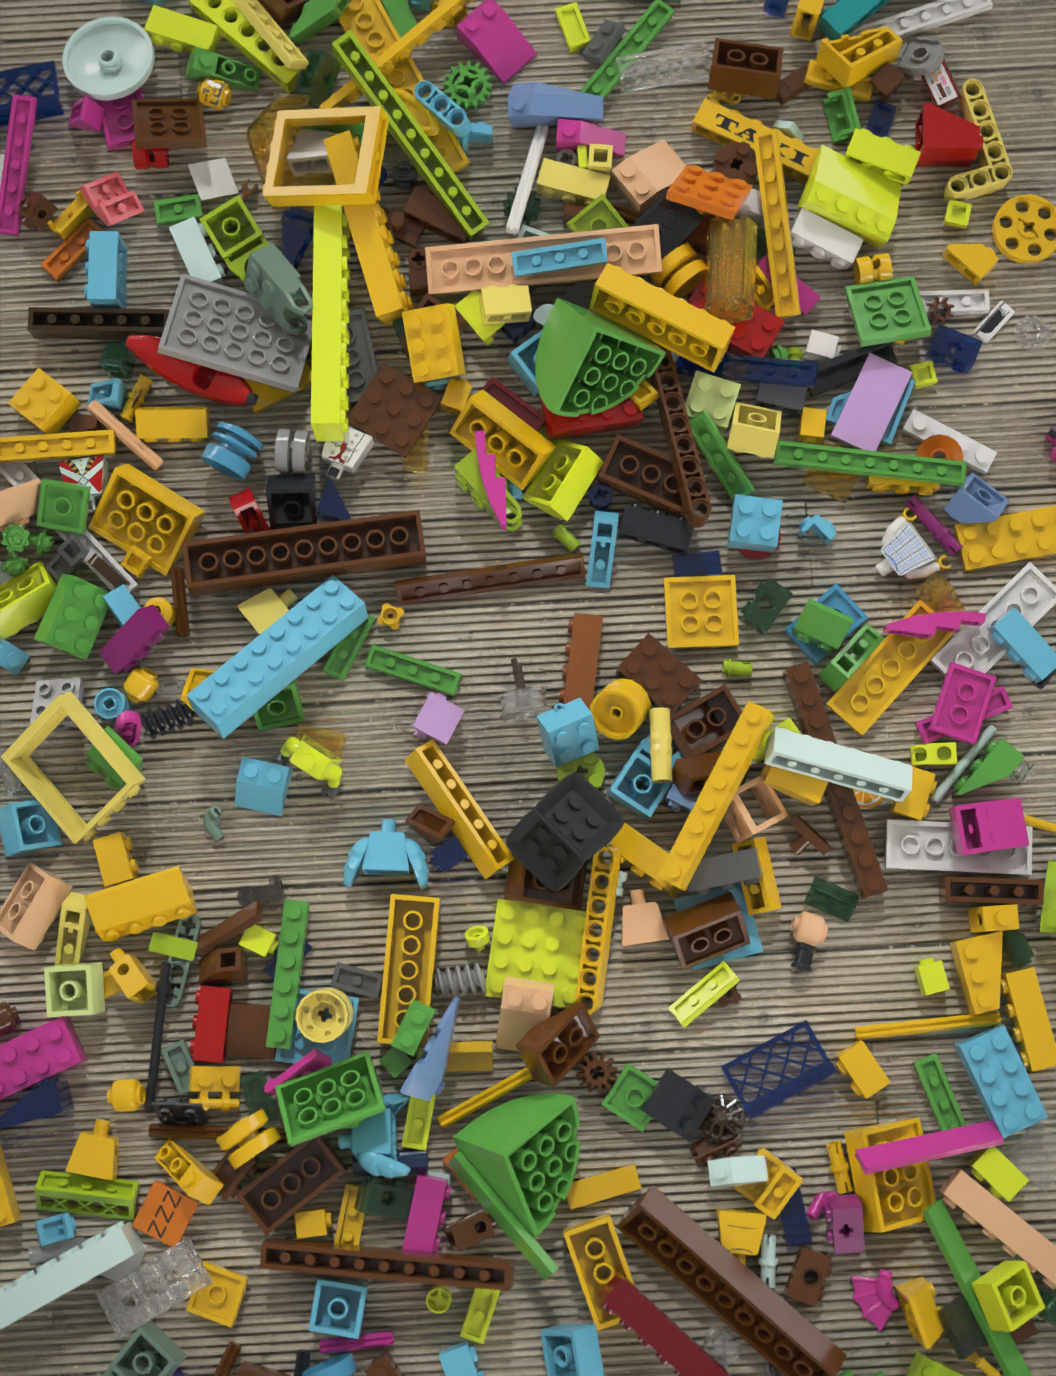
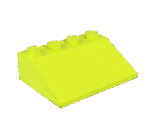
M822 145L797 209L801 210L803 207L864 239L863 242L878 248L888 242L895 225L902 185Z

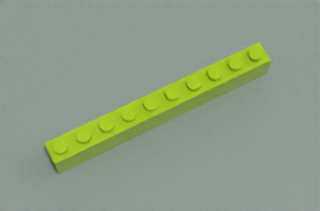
M349 30L332 43V53L371 107L381 106L389 117V132L442 205L466 234L468 241L470 242L487 230L490 222L353 32Z

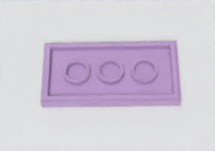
M869 353L830 437L855 449L876 451L912 372Z

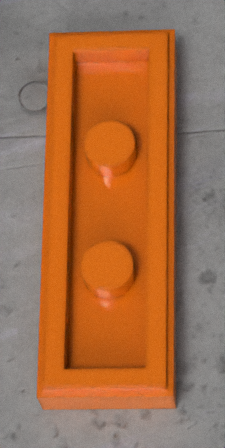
M90 217L40 265L58 283L87 255L86 240H89L90 231H104Z

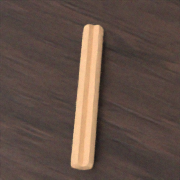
M93 400L88 405L87 411L107 429L114 430L115 436L153 470L156 471L163 465V459L141 439L137 438L132 431L97 400Z

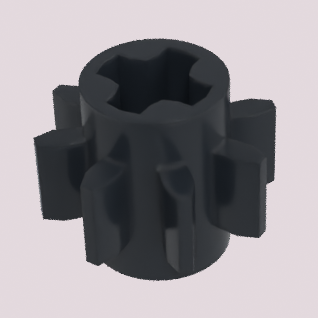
M399 161V167L393 166V184H399L400 190H411V184H417L416 167H411L410 161Z

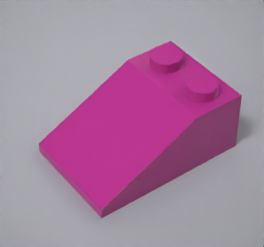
M484 0L456 26L457 39L504 85L537 56L536 51L508 14L494 0Z

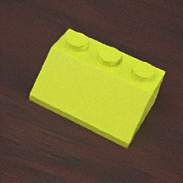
M558 439L555 444L556 448L546 464L536 474L522 498L549 515L568 521L575 512L582 497L586 494L592 481L598 475L604 461L587 446Z
M41 560L25 569L23 575L14 576L0 585V636L3 640L9 636L16 635L25 626L37 622L47 610L57 585Z

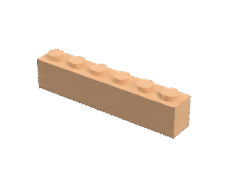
M956 1168L939 1190L944 1195L942 1200L951 1208L955 1209L957 1206L964 1211L962 1214L963 1218L972 1225H975L976 1222L984 1228L981 1232L993 1242L997 1238L1004 1244L1001 1248L1013 1258L1015 1255H1018L1026 1261L1030 1272L1033 1274L1036 1271L1043 1276L1041 1281L1054 1290L1056 1288V1246L965 1172Z

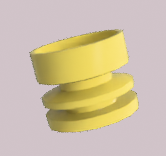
M325 987L309 993L301 1000L297 1007L296 1022L298 1029L304 1037L313 1042L326 1043L335 1040L349 1029L353 1021L354 1010L351 1000L344 992L336 988ZM329 1008V1013L332 1014V1017L325 1019L322 1011Z

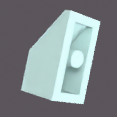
M764 1155L729 1157L708 1161L710 1185L712 1187L725 1188L768 1181Z

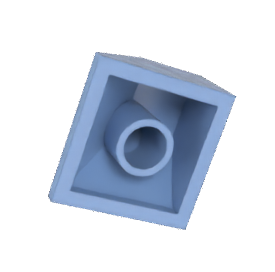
M972 472L965 480L964 487L958 489L944 507V510L952 519L958 520L962 524L993 522L998 519L1010 500Z

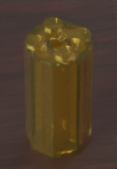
M740 215V219L733 220L721 216L711 219L707 233L704 310L720 320H726L730 325L752 319L755 302L757 224L747 216Z

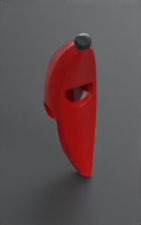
M129 335L125 339V345L147 367L191 394L226 405L250 404L255 406L259 395L253 393L248 382L242 377L158 353L160 337Z

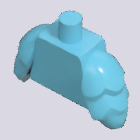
M383 819L381 832H370L369 837L360 839L350 849L348 860L343 868L345 873L343 884L350 888L361 870H363L364 875L410 876V863L416 881L421 890L428 886L427 876L429 868L425 861L426 855L417 842L406 838L403 832H396V820Z
M402 1093L386 1094L383 1096L386 1110L365 1118L358 1127L352 1128V1133L339 1134L340 1149L352 1148V1153L360 1166L373 1176L378 1177L382 1175L387 1178L407 1176L411 1169L397 1161L395 1114L409 1102L410 1098Z

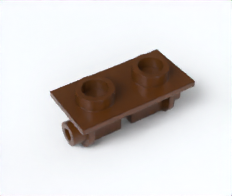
M725 1128L722 1136H727L731 1133ZM709 1137L692 1143L693 1146L689 1149L692 1156L695 1157L697 1167L701 1165L705 1167L708 1166V1161L716 1160V1158L722 1155L730 1156L735 1154L739 1150L738 1148L742 1147V1144L738 1137L728 1141H716L712 1145Z

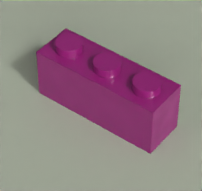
M154 605L139 608L98 653L115 675L122 672L130 673L138 666L137 662L150 654L152 651L150 648L164 639V633L170 626Z

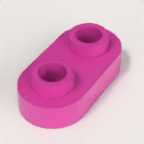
M128 710L122 712L116 718L114 732L130 747L136 745L140 739L142 726L140 715Z

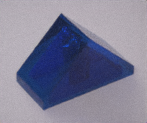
M331 479L327 480L316 511L318 517L332 522L349 520L351 517Z

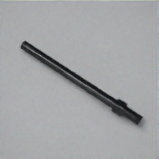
M161 962L159 981H156L155 991L158 994L145 1110H154L152 1102H155L167 994L170 993L171 982H169L170 962Z

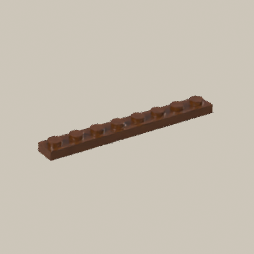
M581 552L395 581L398 605L400 606L577 579L586 576L584 558Z

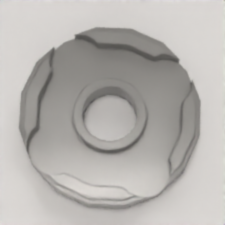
M919 37L910 44L907 42L900 49L897 58L900 70L910 76H923L933 72L943 62L944 50L942 45H940L937 39L931 37ZM918 55H925L923 57L917 58Z

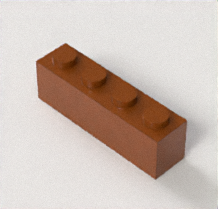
M575 613L574 619H569L567 633H572L571 643L566 642L565 656L569 657L568 666L563 665L562 680H566L565 689H560L559 703H563V705L581 698L590 710L594 695L603 616Z

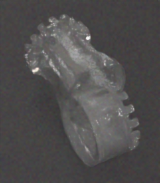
M5 748L0 749V777L3 778L6 789L4 795H14V792L16 794L21 793L26 788L22 786L21 780L1 758L6 751Z

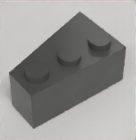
M757 847L701 859L688 885L689 892L695 891L696 896L711 893L710 888L719 886L720 891L735 888L734 883L740 881L744 882V886L759 883L758 878L764 875Z

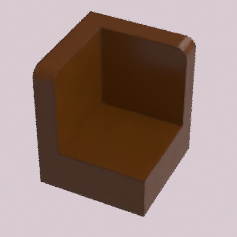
M889 62L870 80V84L882 94L879 101L881 104H884L902 86L905 78Z

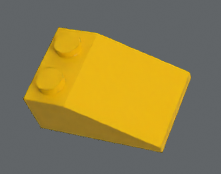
M919 1277L894 1286L898 1299L901 1302L900 1304L910 1334L925 1349L931 1348L944 1331L941 1318L937 1312L941 1308L940 1306L936 1307L933 1299L937 1295L932 1282Z

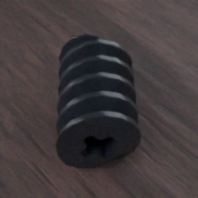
M175 699V707L166 702V710H163L158 705L157 713H154L149 708L147 717L140 711L143 727L152 739L157 737V731L161 736H164L166 728L173 733L175 725L180 730L184 729V721L188 726H193L194 716L192 709L186 704H182L178 699Z

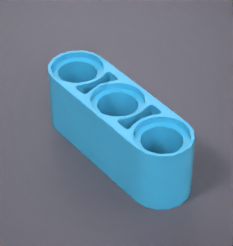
M421 81L415 86V97L437 118L439 123L457 137H465L470 133L472 128L471 122L465 111L429 81ZM431 93L428 97L423 98L425 94ZM442 107H447L444 111H439ZM463 120L461 124L455 125L456 122Z

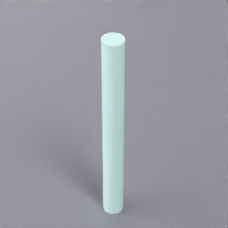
M989 724L983 731L976 744L970 747L933 795H931L930 799L938 804L997 731L994 726Z

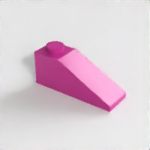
M558 119L556 153L563 149H571L577 154V146L585 145L587 147V155H589L590 144L613 145V157H624L625 133L584 121Z

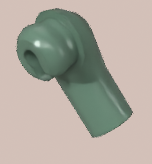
M216 805L207 809L203 821L204 828L215 843L225 837L218 826L222 810Z

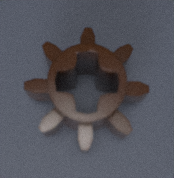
M933 296L934 302L925 304L929 307L926 315L933 317L931 319L932 324H935L939 319L940 323L944 325L946 324L945 319L947 317H954L950 312L955 305L948 304V297L946 296L941 301L938 296ZM938 305L944 307V310L941 311V315L935 314V310L938 309Z

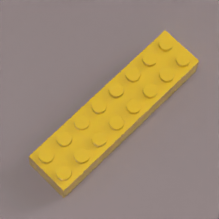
M348 130L323 139L336 184L355 185L361 149L359 137H355ZM378 190L375 204L343 205L376 317L386 326L393 325V320L402 317L403 311L414 310V305L411 297H407L404 289L408 287L405 276L400 274L398 266H401V262L397 252L394 253L392 249L394 238L391 231H387L385 223L388 222L385 210L380 208L378 201L381 200V195Z

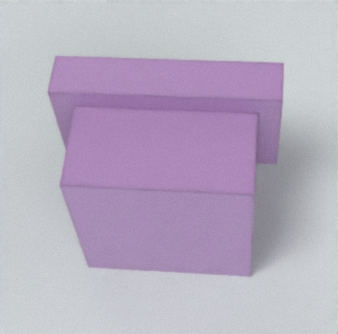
M428 692L426 695L427 699L415 722H412L410 727L415 729L413 736L420 740H425L427 737L431 740L434 739L438 744H447L465 710L447 701V697L440 693Z

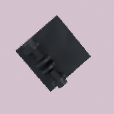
M164 1098V1100H159V1102H152L159 1121H162L164 1124L174 1125L177 1122H186L189 1125L196 1126L201 1125V1123H208L209 1121L201 1103H189V1099L182 1103V1098L178 1099V1103L177 1098Z

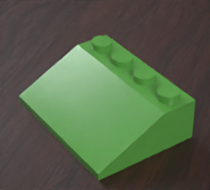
M369 1051L275 1086L290 1147L386 1110L380 1079Z

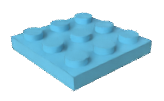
M741 881L734 883L735 888L720 891V887L711 889V893L698 896L692 894L673 900L676 913L731 891L741 909L750 944L691 967L692 971L719 964L722 961L726 962L763 952L753 915H748Z
M300 989L298 1005L305 996L314 991ZM347 996L351 1000L354 1010L353 1021L349 1029L340 1037L326 1043L313 1042L304 1037L298 1029L297 1022H295L292 1050L277 1048L275 1061L295 1064L314 1048L330 1057L332 1064L350 1058L360 998ZM329 1008L322 1011L325 1019L332 1017V1014L329 1013Z

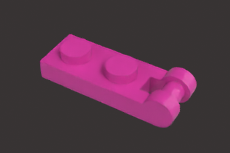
M314 1048L276 1079H269L265 1084L264 1090L270 1095H276L277 1097L275 1086L332 1065V1060Z

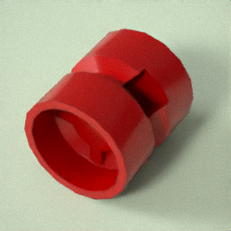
M135 139L132 140V157L136 170L150 169L151 165L155 169L169 168L170 156L168 148H136Z

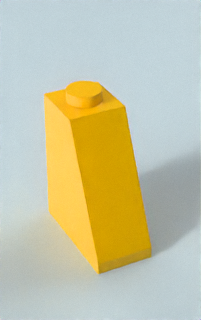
M764 764L760 774L764 776L762 783L810 807L820 803L828 784L824 780Z

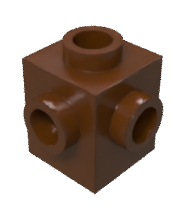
M32 191L28 197L21 200L16 214L22 218L20 222L28 229L43 230L48 227L47 222L49 220L52 221V216L58 208L41 193Z

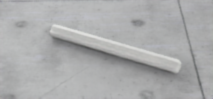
M538 124L506 225V232L508 234L516 235L519 232L549 128L547 125Z

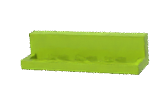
M41 1170L35 1186L36 1209L134 1221L139 1181L114 1179L111 1181L80 1174ZM43 1197H51L54 1202L43 1201ZM67 1200H75V1201H77L79 1204H78V1205L71 1204V1203L68 1202ZM92 1203H100L104 1207H95ZM116 1206H129V1211L120 1210Z

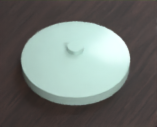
M103 17L86 23L70 37L62 57L64 72L73 88L88 98L103 101L120 99L138 90L149 78L155 62L154 48L146 31L134 21L122 17Z

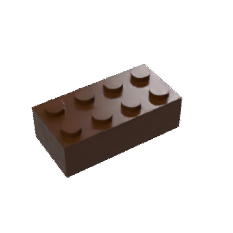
M617 434L599 473L598 484L675 517H685L671 457ZM683 468L687 472H692L689 468ZM689 489L691 493H696V490Z
M321 1135L300 1143L238 1193L236 1197L267 1236L346 1172L348 1167L325 1137Z

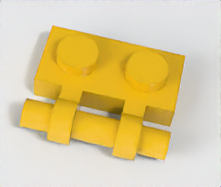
M190 1066L189 1091L198 1092V1099H190L189 1103H201L205 1112L208 1109H220V1111L239 1109V1099H230V1091L240 1090L241 1066ZM208 1092H220V1099H208Z

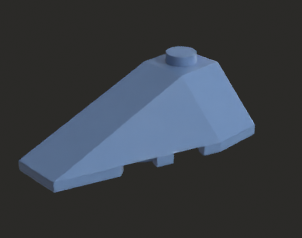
M540 82L513 84L508 94V119L514 129L537 127L538 124L547 126L558 125V119L584 122L604 121V99L600 96Z
M456 996L438 1024L436 1032L432 1035L424 1048L422 1056H420L402 1086L400 1093L430 1101L434 1094L439 1096L446 1084L442 1079L446 1074L460 1003L459 997Z

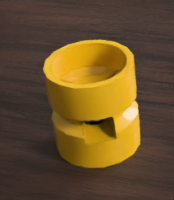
M888 253L874 255L872 259L869 256L858 257L853 262L856 285L893 278L892 263Z

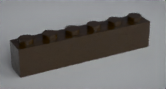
M29 307L27 330L34 339L125 340L129 335H146L161 338L170 310Z

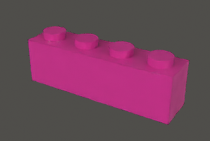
M424 1173L418 1174L402 1249L428 1252L438 1251L441 1236L437 1235L438 1226L444 1225L446 1211L442 1210L444 1200L449 1201L451 1186L447 1185L448 1179Z

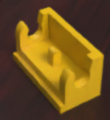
M80 190L75 193L77 198L54 222L51 220L47 222L49 229L63 241L88 217L91 218L95 214Z

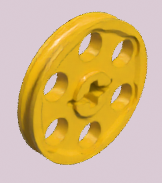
M1024 194L1009 199L1001 206L993 220L992 236L996 247L1005 257L1021 264H1034L1047 259L1056 250V239L1049 241L1044 236V232L1047 230L1053 231L1056 235V207L1051 202L1037 195ZM1024 203L1027 206V212H1018L1016 204ZM1046 209L1050 217L1048 219L1040 218L1038 210ZM1001 218L1009 219L1011 227H1002L999 220ZM1030 226L1032 228L1031 231L1027 233L1023 231L1025 227ZM1006 240H1015L1017 248L1013 250L1007 248ZM1031 245L1037 246L1040 254L1037 256L1029 254L1028 247Z

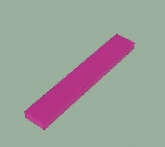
M13 94L0 186V234L19 237L20 221L22 218L16 212L19 209V203L25 197L38 101L36 97Z
M991 1120L857 1149L855 1157L866 1175L1002 1145L1004 1138Z

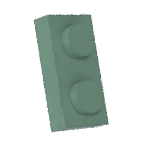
M182 1039L161 1049L180 1095L189 1091L190 1066H196L185 1039Z

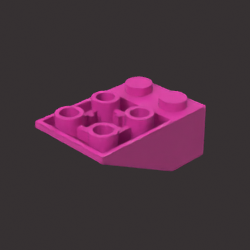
M1021 798L972 803L948 809L957 857L1029 846Z

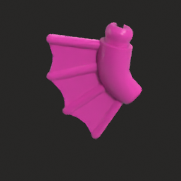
M881 1269L877 1278L851 1276L850 1279L854 1285L852 1299L860 1305L863 1313L862 1318L871 1320L878 1328V1331L881 1332L892 1311H895L901 1303L893 1294L892 1272Z

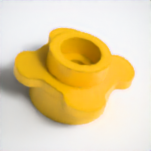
M385 603L382 605L381 616L377 618V622L381 626L387 625L391 629L396 630L400 627L399 621L404 615V610L401 607L396 608L389 603Z

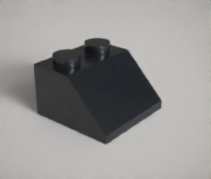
M315 473L268 475L266 498L271 530L318 524Z
M667 1068L641 1110L690 1142L716 1099Z

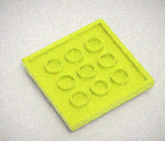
M498 899L486 977V993H484V996L502 998L505 978L509 976L554 983L551 1006L568 1008L574 1005L586 911Z

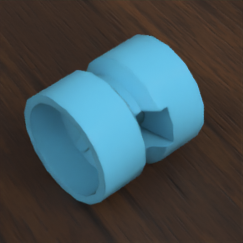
M114 688L101 690L94 699L96 713L112 723L116 722L117 716L122 712L131 711L132 709L131 702L126 695Z

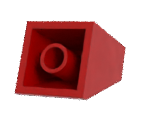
M924 103L915 122V149L921 152L916 166L970 168L974 159L978 157V151L983 148L984 137L980 135V126L930 103Z

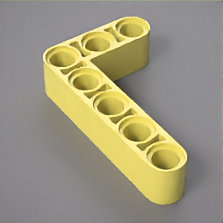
M969 79L963 84L958 95V102L964 119L980 126V135L984 132L989 137H984L983 148L978 151L981 168L952 176L943 192L946 201L951 199L962 202L1001 191L1006 187L1013 174L984 87L977 79ZM966 91L974 93L975 96L969 95ZM974 112H979L982 116H976ZM988 153L994 154L997 158H991ZM995 174L1002 175L1004 179H998ZM973 180L980 181L982 186L976 185ZM951 187H958L961 192H955Z

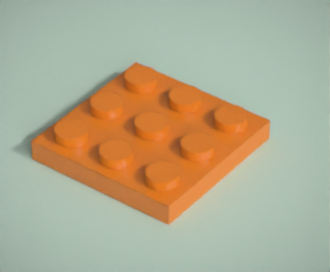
M686 165L667 190L666 199L733 220L751 194L752 185L747 184L742 179L733 180L727 178L719 172L711 173L702 170L697 165Z

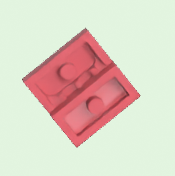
M119 172L87 183L79 188L89 206L108 227L145 211L135 191L128 192Z

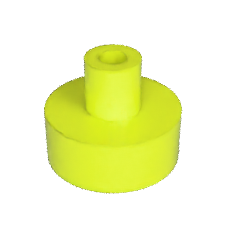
M482 925L473 926L464 934L467 945L471 948H476V951L484 950L485 945L490 941L488 928Z

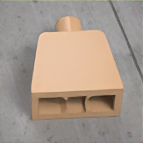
M644 889L631 890L632 905L622 907L621 945L628 946L668 940V933L657 901L646 903Z

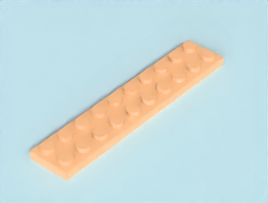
M653 224L425 247L429 295L433 296L472 292L475 290L481 291L482 288L491 285L498 287H508L512 284L535 286L597 280L607 264L515 278L511 252L605 238L609 264L621 267L625 272L633 276L662 273L659 225Z

